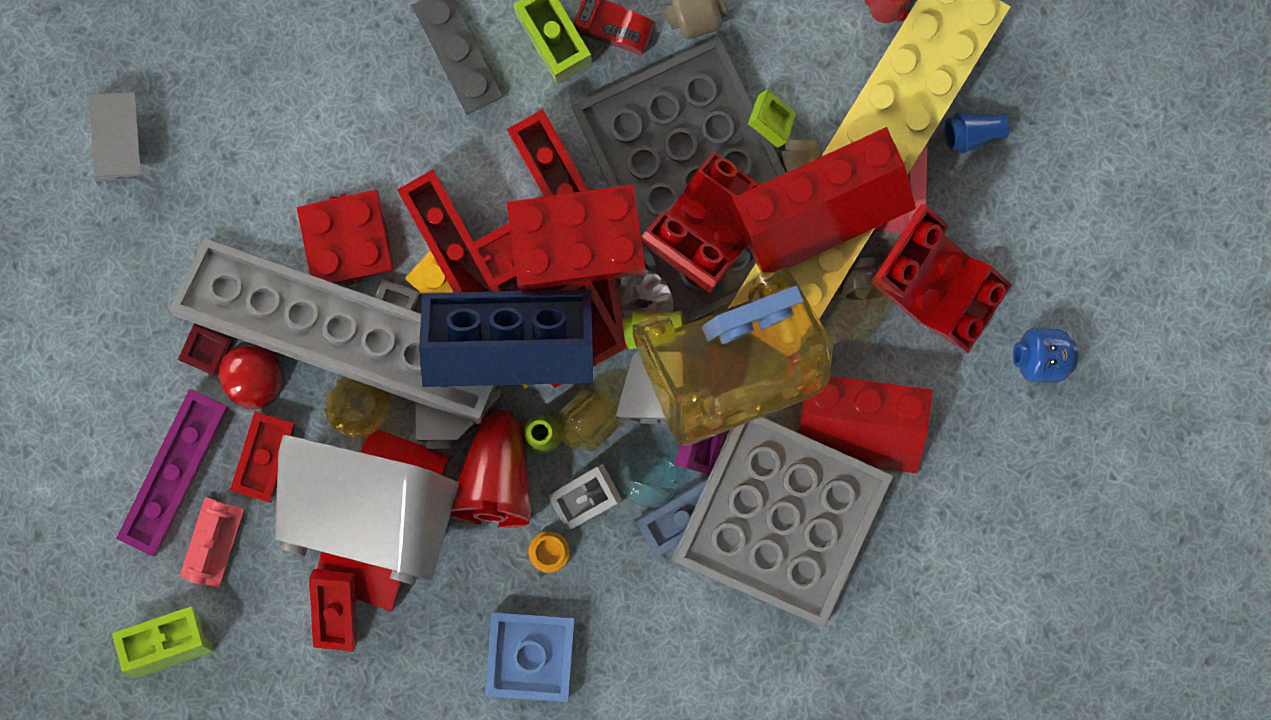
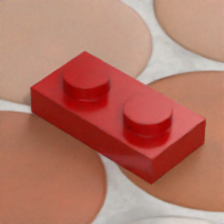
M255 411L229 491L272 503L277 488L278 451L283 435L293 436L297 424Z
M313 569L309 577L313 647L354 652L358 643L354 573Z

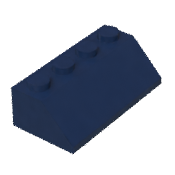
M591 289L423 293L419 340L422 387L593 383Z

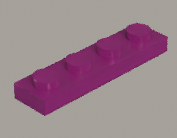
M188 390L116 537L117 540L153 557L158 555L229 409L228 406L195 390Z

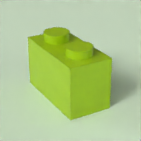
M519 0L513 4L518 20L556 84L592 65L591 53L559 0Z

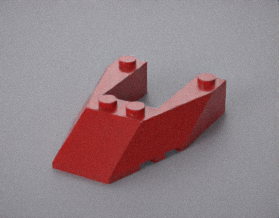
M543 109L507 128L513 145L542 197L589 191ZM434 170L397 189L453 292L520 291L517 284L509 223L473 241ZM615 278L526 290L591 289L593 367L628 348L623 332V317ZM551 384V385H552L554 388H557V387L561 386L562 384Z

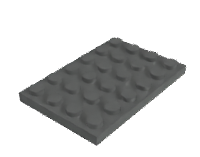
M720 36L571 106L609 188L634 184L641 241L645 231L663 210L667 212L686 189L696 171L713 151L722 158L731 161L737 169L757 183L763 184L786 173L772 143L748 125L754 106ZM642 244L644 261L649 271L656 273L666 282L673 298V312L682 310L686 325L731 304L756 263L747 245L714 290L709 293Z

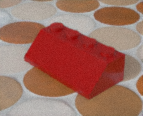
M887 127L739 194L728 203L763 279L916 209L905 164Z

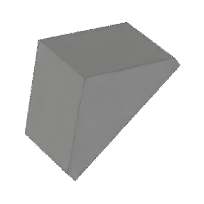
M603 464L547 495L566 531L577 527L623 501Z

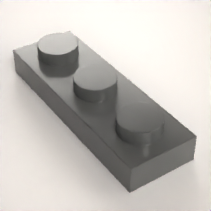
M421 0L413 4L412 7L466 115L503 98L455 0Z

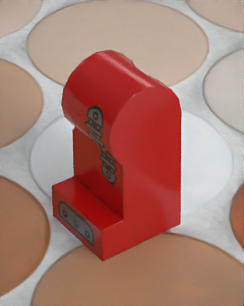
M583 0L573 25L579 34L637 55H644L656 23L646 16L625 10L624 7L607 0Z

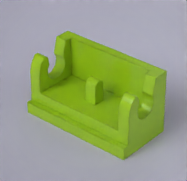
M190 606L113 632L112 636L122 673L138 678L214 652L210 639L205 637L202 625H205L203 617L195 612L194 607Z

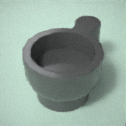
M874 258L856 259L832 300H863L858 298L855 291L870 289L866 299L882 297L884 294L870 283L878 270L877 260Z

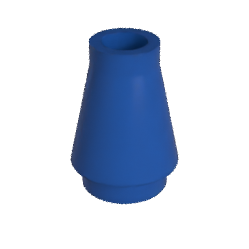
M956 113L954 117L947 118L945 121V138L951 151L959 150L961 153H965L995 140L1007 138L1009 135V123L1005 114Z

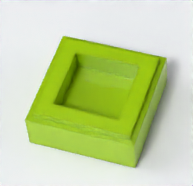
M767 89L758 95L748 125L779 148L787 143L797 113Z

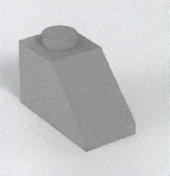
M495 389L484 416L501 400V390ZM416 402V440L426 441V449H451V441H461L477 425V423Z

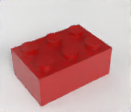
M634 184L507 202L517 284L520 291L645 274Z

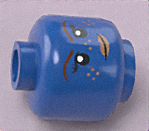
M1032 328L1023 334L1020 342L1015 344L1013 348V362L1016 367H1019L1021 374L1028 381L1058 383L1064 381L1076 369L1078 364V347L1075 341L1071 340L1067 332L1063 330Z

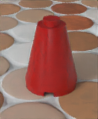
M505 410L490 411V416H484L481 424L478 425L457 481L459 486L450 516L452 518L476 525H481V520L499 522L498 527L503 528L525 527L530 524L532 510L522 422L514 419V413Z

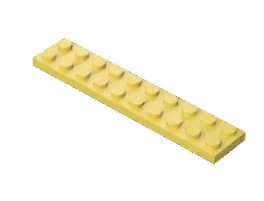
M917 0L822 156L887 127L905 164L908 175L1011 6L1000 0ZM875 228L766 279H763L755 263L726 312L797 285L803 302L792 308L794 316L763 330L760 329L758 323L754 324V331L748 333L794 361Z

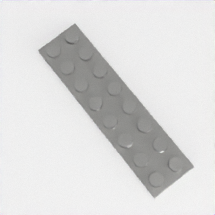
M205 238L169 308L173 316L477 424H481L497 386L422 387L419 354L420 313Z

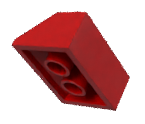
M807 373L804 378L797 433L875 468L917 474L928 432L933 390Z

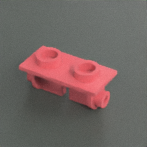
M207 497L204 498L180 577L186 578L189 582L204 586L206 584L220 588L245 509Z

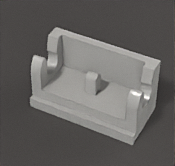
M135 92L88 94L95 182L136 179V176L141 175Z

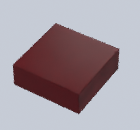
M194 323L178 360L217 377L222 359L229 351L234 339Z

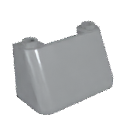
M283 435L278 451L275 540L283 542L281 550L305 556L307 549L317 550L392 570L390 579L415 585L417 577L432 581L459 482L418 466Z

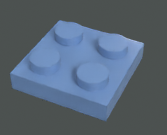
M796 285L717 315L701 327L707 342L720 338L722 345L754 331V324L758 323L760 329L763 330L794 316L792 308L803 302Z
M491 612L485 696L568 702L575 618Z

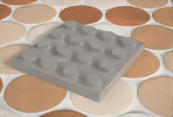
M740 407L672 560L798 617L825 627L893 476Z

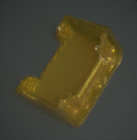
M788 267L759 275L753 281L748 293L747 302L676 329L670 318L657 315L648 316L640 323L632 325L634 342L668 427L676 442L680 445L697 443L809 399L820 393L830 380L834 343ZM797 285L803 302L792 308L794 316L763 330L760 329L758 323L754 324V331L722 345L720 338L707 342L701 326L717 315Z

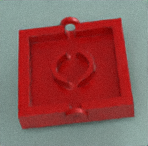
M376 189L348 196L343 193L339 198L330 196V200L296 207L311 276L334 284L346 282L347 285H353L355 283L352 279H357V283H362L363 278L395 271L380 194Z

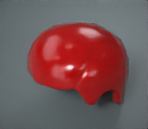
M241 344L231 349L223 357L222 364L219 366V378L223 391L232 402L244 409H263L276 401L284 384L282 369L274 353L255 344Z

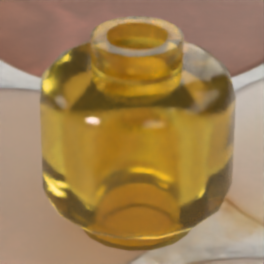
M588 390L580 391L559 411L558 422L562 429L558 434L564 443L575 451L579 447L587 451H595L618 429L617 407L610 398L599 390H595L593 393Z

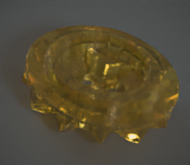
M350 378L345 380L337 379L336 386L331 392H327V403L324 411L331 426L340 434L353 438L364 437L377 431L386 421L391 407L390 395L387 391ZM349 393L358 399L366 396L362 401L365 407L364 410L367 413L365 416L355 409L347 411L351 407L350 398L347 396Z

